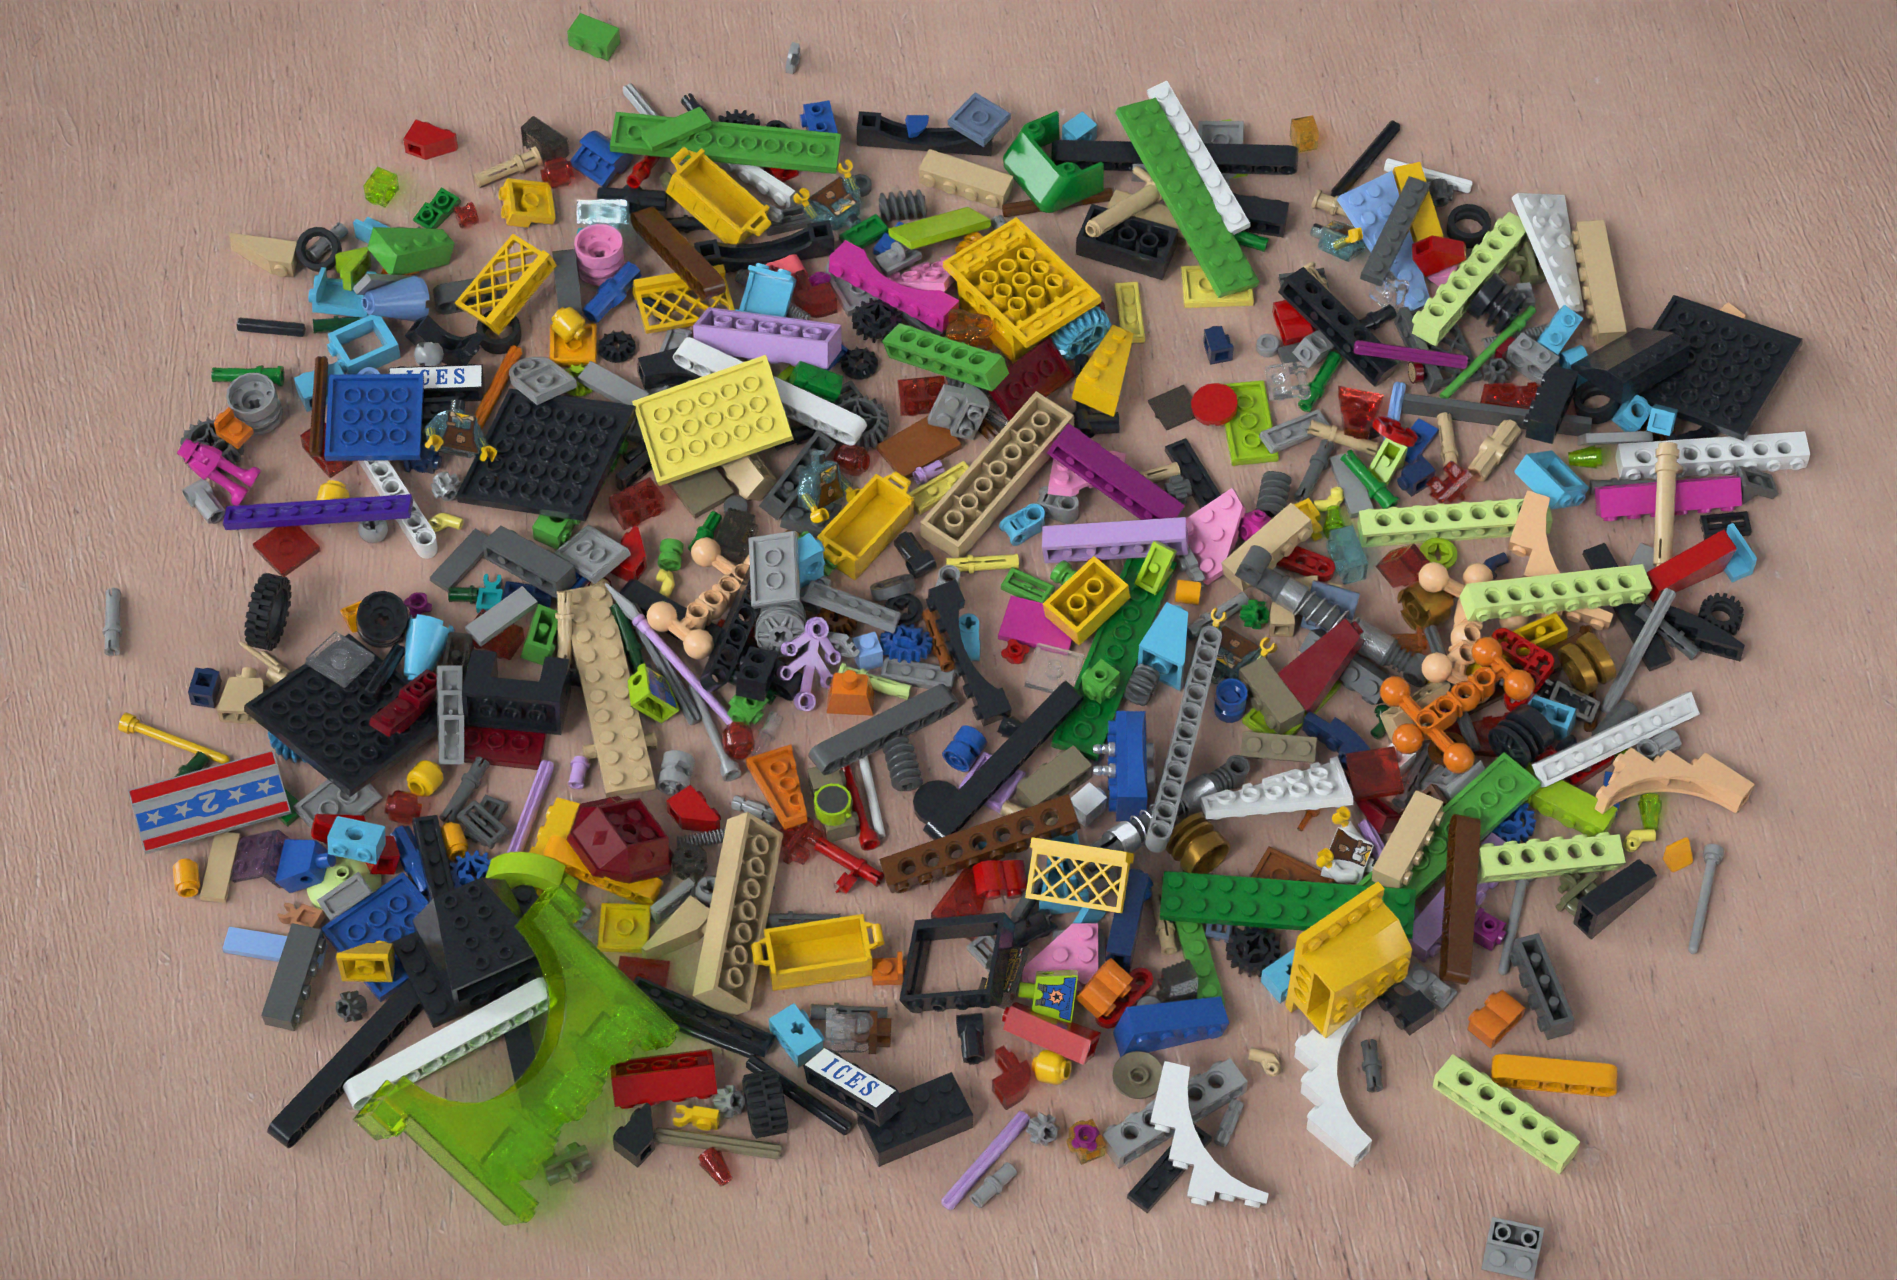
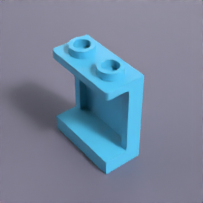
M756 263V266L749 265L748 270L750 273L739 310L736 309L735 311L786 317L797 280L791 276L790 271L778 269L775 272L769 270L770 267L764 264Z
M321 267L319 275L314 277V288L309 290L308 301L312 303V312L362 318L369 315L362 307L364 295H357L354 290H344L342 279L328 278L326 268ZM367 271L368 274H376V272Z

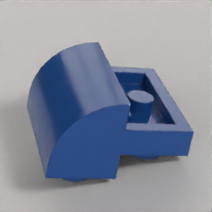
M594 130L587 133L579 141L582 146L569 161V165L602 188H606L617 172L622 174L634 158V155L610 152L611 139Z

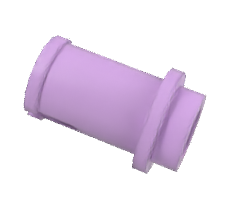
M937 460L923 468L917 467L916 471L913 472L916 483L919 485L925 484L928 480L944 473V468L935 470L942 466V463Z
M576 756L570 763L572 770L568 785L573 789H582L584 787L586 770L589 769L590 764L587 758Z

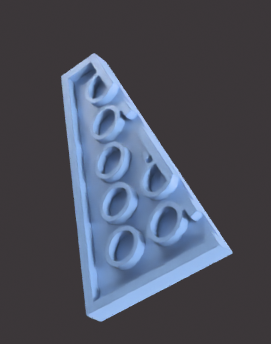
M1392 171L1356 187L1337 198L1355 228L1361 227L1362 240L1370 252H1372L1399 197ZM1409 230L1387 275V279L1404 306L1409 307L1410 311L1423 308L1430 297L1423 273L1412 259L1413 239Z

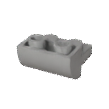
M965 383L963 388L944 384L927 418L928 424L950 429L951 436L973 440L990 407L989 401L980 389L971 384Z
M1492 1217L1481 1270L1534 1280L1544 1228Z

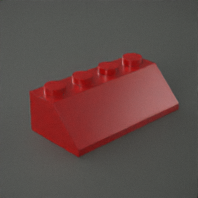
M712 1049L610 1061L615 1107L629 1109L635 1107L636 1104L643 1103L653 1106L660 1104L661 1101L683 1102L691 1097L707 1099L714 1094H718Z

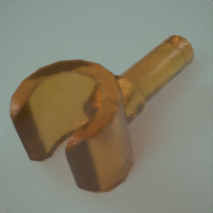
M1321 808L1318 810L1307 809L1297 830L1302 832L1308 821L1320 814Z

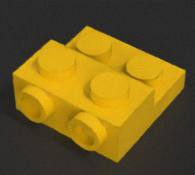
M507 178L504 186L500 187L499 200L504 202L501 209V217L506 219L507 225L529 228L531 222L553 225L556 218L551 183Z

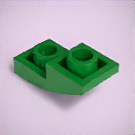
M441 187L430 203H424L413 218V221L426 229H436L453 213L461 203V200Z

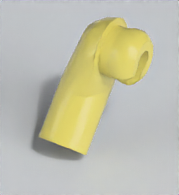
M1333 487L1331 495L1326 500H1313L1314 506L1319 512L1336 510L1344 501L1343 489Z
M439 513L430 518L428 523L434 532L441 531L447 527L461 530L464 519L447 513Z
M660 569L656 576L657 581L663 582L659 593L670 598L675 586L673 573L669 570L667 572L664 569Z
M1655 829L1630 831L1623 841L1624 849L1628 852H1634L1642 842L1655 841Z

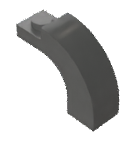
M575 249L552 251L553 260L557 264L554 274L558 310L561 307H573L582 314Z

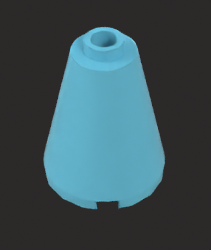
M417 614L416 619H413L412 615H409L406 625L404 676L408 678V681H412L426 669L433 672L454 635L455 629L449 624V628L442 626L444 621L431 616Z

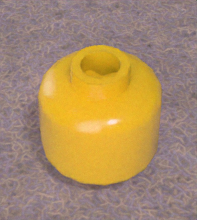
M561 307L551 318L553 331L565 341H571L574 338L578 340L586 331L584 328L586 319L573 307Z
M328 480L327 483L320 485L316 500L349 498V491L345 488V484L335 480Z
M428 760L418 762L407 775L409 790L414 795L422 797L432 795L444 780L440 766Z
M1047 1049L1042 1050L1038 1057L1035 1056L1033 1058L1031 1068L1039 1082L1060 1085L1069 1078L1072 1065L1068 1058Z

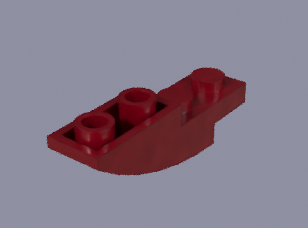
M426 669L401 688L396 699L373 715L369 725L388 737L395 732L401 734L421 716L437 697V674Z

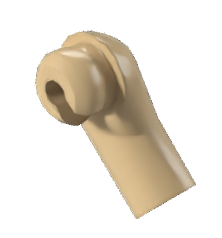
M1251 1047L1248 1060L1261 1063L1268 1076H1277L1281 1071V1066L1276 1056L1271 1052Z

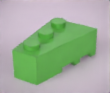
M373 227L367 249L388 274L403 275L448 265L455 243L443 229Z

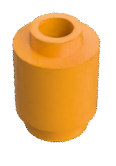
M453 822L445 823L441 826V833L446 855L452 861H457L456 856H460L463 859L468 849V843L461 825Z
M187 858L179 860L173 865L175 890L181 897H193L198 894V889L200 888L198 864Z

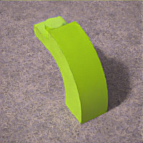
M509 852L492 858L486 878L505 879L510 889L521 885L540 888L565 904L573 902L579 883L577 879L564 872L566 865L552 858L528 852Z

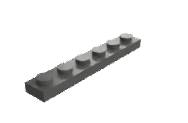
M1408 177L1361 272V280L1382 287L1429 191L1430 183Z

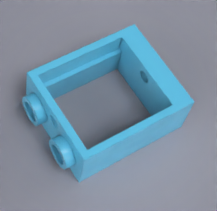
M369 315L328 333V351L332 357L336 356L343 373L358 374L364 368L372 367L377 369L401 358L399 344L381 316ZM374 331L383 346L350 360L341 345Z
M1552 450L1526 454L1514 471L1534 493L1550 497L1548 507L1551 510L1580 505L1585 500V494L1590 489Z

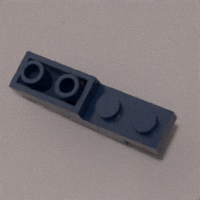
M1309 711L1304 717L1302 730L1309 737H1317V740L1325 744L1329 750L1338 752V758L1343 769L1352 771L1360 776L1365 783L1372 784L1378 788L1381 785L1383 771L1375 755L1363 739L1338 718L1335 717L1331 723H1328Z

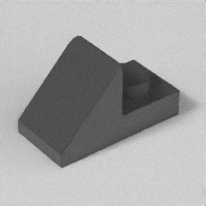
M1743 466L1737 467L1736 476L1741 477L1742 504L1748 502L1755 495L1773 499L1779 494L1771 474Z

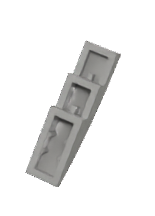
M437 666L439 764H464L462 666Z

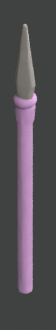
M605 583V586L625 616L632 620V624L637 626L726 725L728 727L733 725L734 722L727 715L728 711L711 692L703 689L700 680L656 631L651 628L645 616L638 612L633 603L608 583Z

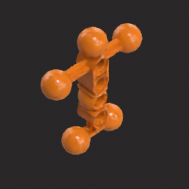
M1485 636L1477 639L1471 650L1474 661L1481 667L1475 670L1473 676L1469 675L1467 681L1456 683L1450 692L1448 691L1446 695L1438 697L1423 709L1410 697L1411 688L1407 680L1400 676L1386 678L1380 687L1382 700L1389 706L1400 707L1416 723V725L1404 723L1398 726L1393 733L1392 743L1396 750L1402 754H1413L1420 749L1423 740H1432L1444 753L1443 762L1449 771L1455 774L1468 772L1475 761L1472 749L1464 743H1454L1444 730L1454 724L1458 716L1461 718L1463 712L1474 710L1480 701L1482 702L1484 698L1492 696L1495 691V683L1500 679H1504V690L1513 700L1529 698L1535 688L1534 679L1525 670H1514L1502 657L1503 650L1499 641L1493 637ZM1481 681H1488L1489 683H1487V684H1481V683H1479V682H1481ZM1462 695H1469L1470 697H1468V698H1461L1460 696H1462ZM1443 709H1450L1451 711H1449V712H1442L1441 710H1443ZM1424 723H1431L1432 725L1426 727V726H1423L1422 724H1424Z

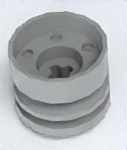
M247 373L231 382L226 394L228 405L233 409L236 418L253 428V435L269 433L279 425L282 420L283 409L274 384L266 375Z
M798 602L760 608L755 619V638L758 646L764 650L778 652V657H786L781 652L782 644L786 641L792 642L805 632L806 613L803 604ZM788 645L787 652L790 653L792 651V646Z

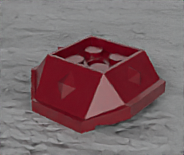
M619 796L581 803L578 806L566 840L592 876L604 878L605 876L615 881L630 884L664 876L669 873L673 855L669 847V837L640 798L622 799Z

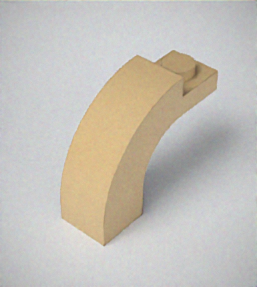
M1318 576L1302 577L1296 579V581L1309 587L1308 591L1310 592L1313 580L1318 581ZM1327 583L1342 588V584ZM1274 602L1270 610L1269 637H1293L1294 613L1292 614V612Z

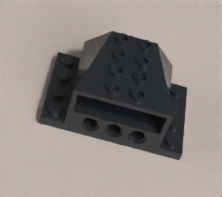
M479 878L433 898L412 920L415 932L391 942L433 1028L481 1008L536 978L543 977L546 979L573 967V961L534 887L521 885L511 890L505 879Z

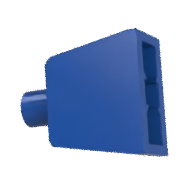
M287 839L284 841L275 882L289 893L320 884L324 880L326 868L335 866L336 856L328 854V850L318 841Z

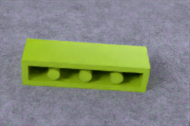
M1530 764L1525 770L1537 779L1532 764ZM1559 780L1547 787H1540L1522 804L1528 803L1530 807L1538 810L1542 815L1552 817L1561 822L1565 827L1573 828L1586 834L1587 837H1595L1599 833L1608 832L1615 821L1618 809L1612 806L1604 814H1601L1594 809L1598 801L1596 797L1563 780Z

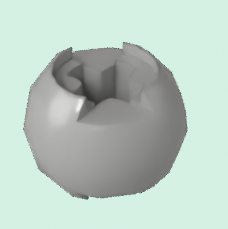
M422 342L417 344L414 357L419 365L437 366L443 360L444 353L439 343Z
M386 520L359 522L358 533L364 541L378 543L387 536L388 524Z
M708 875L701 878L695 887L697 900L706 907H710L713 893H709L708 890L714 889L716 876Z

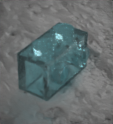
M621 199L577 200V224L586 225V227L594 224H607L616 229H621L622 225L629 224V201Z
M1353 525L1330 530L1326 547L1329 555L1333 558L1335 571L1340 575L1343 585L1365 580L1368 562Z

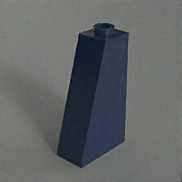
M1139 869L1129 870L1123 913L1114 912L1106 948L1105 961L1112 958L1128 974L1131 972L1148 886L1149 874Z

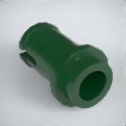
M474 585L470 587H449L448 591L451 593H448L449 602H470V604H474V602H477L479 588H475Z

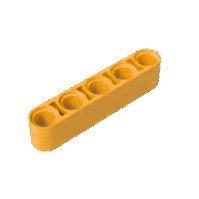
M550 836L542 854L566 865L564 872L572 877L637 904L653 905L656 903L663 886L662 880L658 877L630 884L615 881L605 876L604 878L594 877L568 841L560 836Z
M1498 1054L1492 1057L1491 1079L1500 1087L1610 1097L1617 1093L1618 1069L1612 1064Z

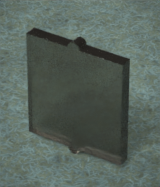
M1181 385L1148 400V404L1155 413V418L1160 420L1166 431L1195 419L1191 407L1193 397L1185 385Z

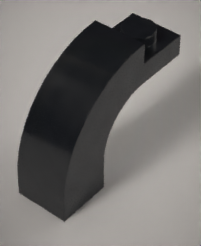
M429 315L417 319L405 334V337L415 346L422 342L439 343L444 353L442 363L447 365H467L479 351V344L484 339L478 332L465 337L455 336L441 328Z

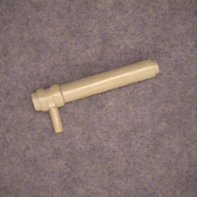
M1139 166L1134 168L1133 174L1147 184L1134 194L1089 220L1085 227L1086 233L1089 236L1099 237L1152 203L1163 200L1148 172Z
M1673 442L1659 443L1655 457L1658 458V462L1655 463V473H1657L1653 565L1655 567L1673 558L1676 474L1683 472V466L1677 462L1680 450L1677 449V444Z

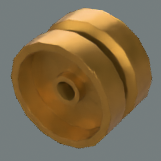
M1587 632L1576 640V645L1569 643L1558 650L1560 664L1568 679L1578 691L1586 695L1598 688V682L1605 685L1617 677L1614 663L1608 651L1593 633Z

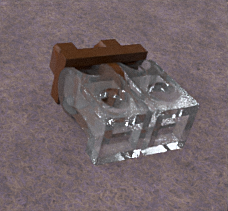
M826 1007L825 1048L837 1053H863L869 1050V1054H876L877 1047H891L892 1018H877L878 1011L870 1010V1014L866 1012H857L854 1015L836 1014L837 1008Z

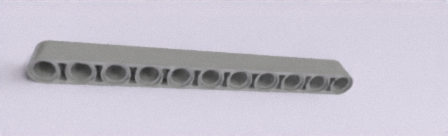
M1214 626L1202 628L1193 653L1145 838V845L1152 852L1159 853L1164 851L1173 831L1222 639L1221 631Z

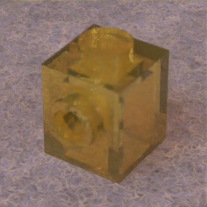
M1313 115L1291 119L1289 136L1292 145L1298 148V153L1317 150L1319 131Z
M1093 1119L1088 1121L1080 1120L1074 1123L1069 1128V1135L1066 1139L1070 1152L1076 1154L1081 1165L1105 1156L1106 1144L1100 1133L1096 1137L1097 1148L1094 1151L1081 1147L1076 1149L1071 1144L1075 1138V1126L1086 1124L1097 1128Z

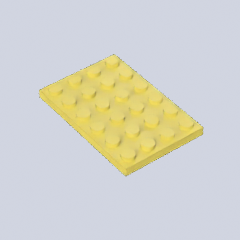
M766 355L632 401L633 405L636 406V416L659 486L794 440Z

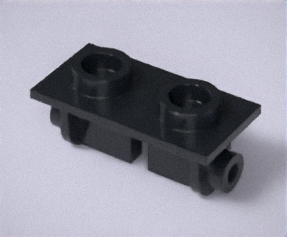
M1041 909L1027 916L1030 924L1026 926L1024 919L1015 922L1012 942L1013 949L1024 948L1029 942L1037 938L1046 937L1051 934V931L1058 928L1055 923L1049 920L1052 918L1049 909Z

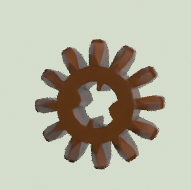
M821 608L820 613L817 615V617L823 618L829 628L828 632L847 634L848 637L852 638L853 631L857 628L855 619L825 608Z

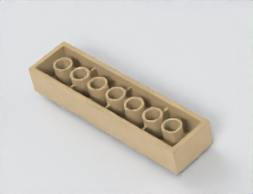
M1036 391L920 522L921 537L953 558H963L1051 457L1047 452L1068 423L1074 427V415Z
M749 812L727 819L693 991V997L731 1017L750 1011L758 971V965H755L753 961L751 944L764 938V929L766 928L783 833Z

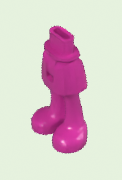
M188 438L185 439L177 452L203 480L209 478L224 487L230 493L231 503L234 506L240 505L249 490L224 476L216 467L238 478L250 488L261 472L257 467H252L249 470L242 469L222 456L221 450L198 441L194 443Z

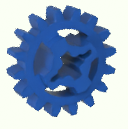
M901 624V626L896 627L894 634L887 631L881 633L880 645L883 655H889L890 660L895 658L898 659L899 663L903 660H906L907 663H911L914 660L920 662V657L927 659L928 654H931L932 637H929V632H923L922 627L917 629L914 628L913 624L909 627Z
M1528 803L1520 805L1492 833L1505 842L1517 841L1520 844L1521 840L1526 843L1529 836H1533L1536 824V820L1533 819L1534 811H1528ZM1522 818H1523L1524 824H1525L1524 827L1522 826V824H1523V822L1521 821Z
M476 850L474 855L470 856L469 852L466 851L465 858L463 859L460 856H456L457 864H449L454 889L474 881L472 872L477 879L486 878L491 862L487 852L483 856H479V852Z

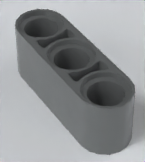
M495 277L496 285H500L498 278ZM475 278L444 283L434 287L433 296L437 312L443 315L464 312L455 305V302ZM491 279L483 280L480 284V289L491 287ZM501 290L496 291L497 299L502 298ZM492 292L481 295V303L492 300ZM476 296L469 297L464 304L467 306L477 304Z

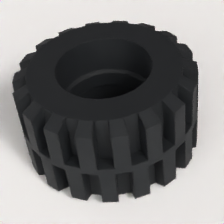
M772 1069L744 1075L742 1080L743 1092L753 1136L757 1139L787 1133L788 1116L782 1084L777 1071Z

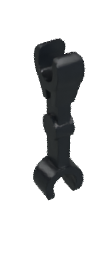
M1700 427L1698 430H1689L1687 433L1680 435L1672 433L1666 439L1668 441L1713 438L1717 436L1718 432H1711L1708 428Z

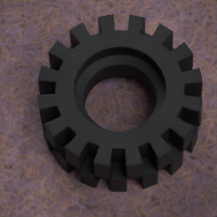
M1715 593L1714 598L1712 595H1709L1707 600H1703L1698 617L1734 636L1741 627L1744 609L1740 607L1741 603L1739 600L1734 602V596H1731L1729 599L1727 598V593H1723L1722 597H1720L1719 593ZM1712 612H1725L1729 615L1730 619L1728 621H1719L1712 616Z

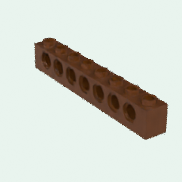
M1067 794L883 857L879 860L888 888L891 893L896 892L899 894L910 890V887L918 884H930L935 878L953 876L957 874L958 870L964 868L973 869L972 867L980 862L1000 860L1005 857V854L1026 851L1031 844V838L1053 840L1052 838L1060 835L1064 837L1070 836L1076 830L1081 829L1070 795ZM1052 817L1058 818L1056 824L1052 826L1046 825L1048 819ZM1026 826H1034V830L1031 833H1022ZM1010 834L1009 840L1005 842L999 841L1001 835ZM979 842L987 843L984 849H975ZM954 851H963L959 858L951 857ZM931 859H939L937 865L928 866V862ZM907 867H916L912 874H904Z

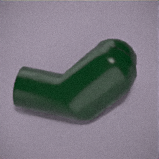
M1386 704L1378 705L1374 710V713H1377L1376 717L1379 718V723L1370 733L1377 740L1386 733L1380 717L1381 713L1390 708Z

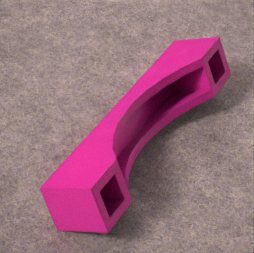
M846 240L829 256V272L834 276L849 282L853 286L864 290L942 333L958 317L960 300L941 290L914 289L890 280L871 264L865 250Z

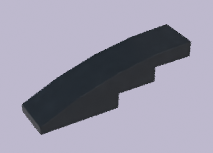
M1673 606L1669 607L1664 619L1679 632L1682 630L1685 633V637L1690 641H1694V644L1701 648V652L1741 661L1745 647L1743 643L1703 618Z
M1509 663V665H1510L1514 670H1516V669L1522 670V669H1520V668H1518V667H1516V666H1514V665H1512V664ZM1500 679L1496 685L1503 690L1504 679ZM1547 679L1535 694L1576 708V720L1588 724L1592 723L1601 703L1558 680L1553 682Z

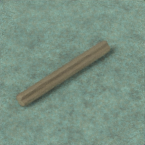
M657 1127L654 1133V1141L657 1143L771 1159H780L782 1152L781 1145L775 1143Z

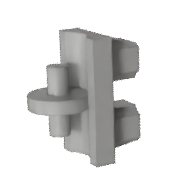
M897 241L891 244V249L875 256V262L886 277L903 268L909 269L915 265L916 261L922 259L920 251L917 249L911 250Z

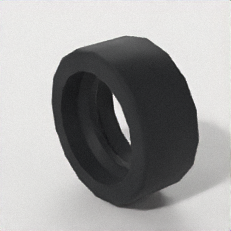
M1474 204L1457 206L1448 216L1447 235L1449 239L1463 241L1466 244V248H1474L1476 244L1480 245L1485 234L1491 228V218L1488 212ZM1471 219L1477 221L1482 226V230L1476 233H1465L1460 231L1455 223L1459 220Z
M323 227L307 229L300 235L296 243L298 259L305 267L315 272H320L321 267H325L326 271L331 270L336 266L335 255L342 252L341 243L337 236ZM317 236L327 238L332 245L330 257L321 263L311 261L306 255L308 241Z
M492 310L486 312L483 316L487 317ZM515 315L507 325L512 328L513 332L506 338L499 340L487 337L485 332L490 327L478 320L476 330L484 338L479 345L485 351L499 355L507 353L512 345L517 347L522 336L519 319Z
M1589 381L1581 384L1576 389L1573 397L1577 416L1591 417L1592 424H1601L1611 420L1620 406V403ZM1603 395L1610 398L1607 404L1599 408H1589L1583 405L1585 400L1592 396Z

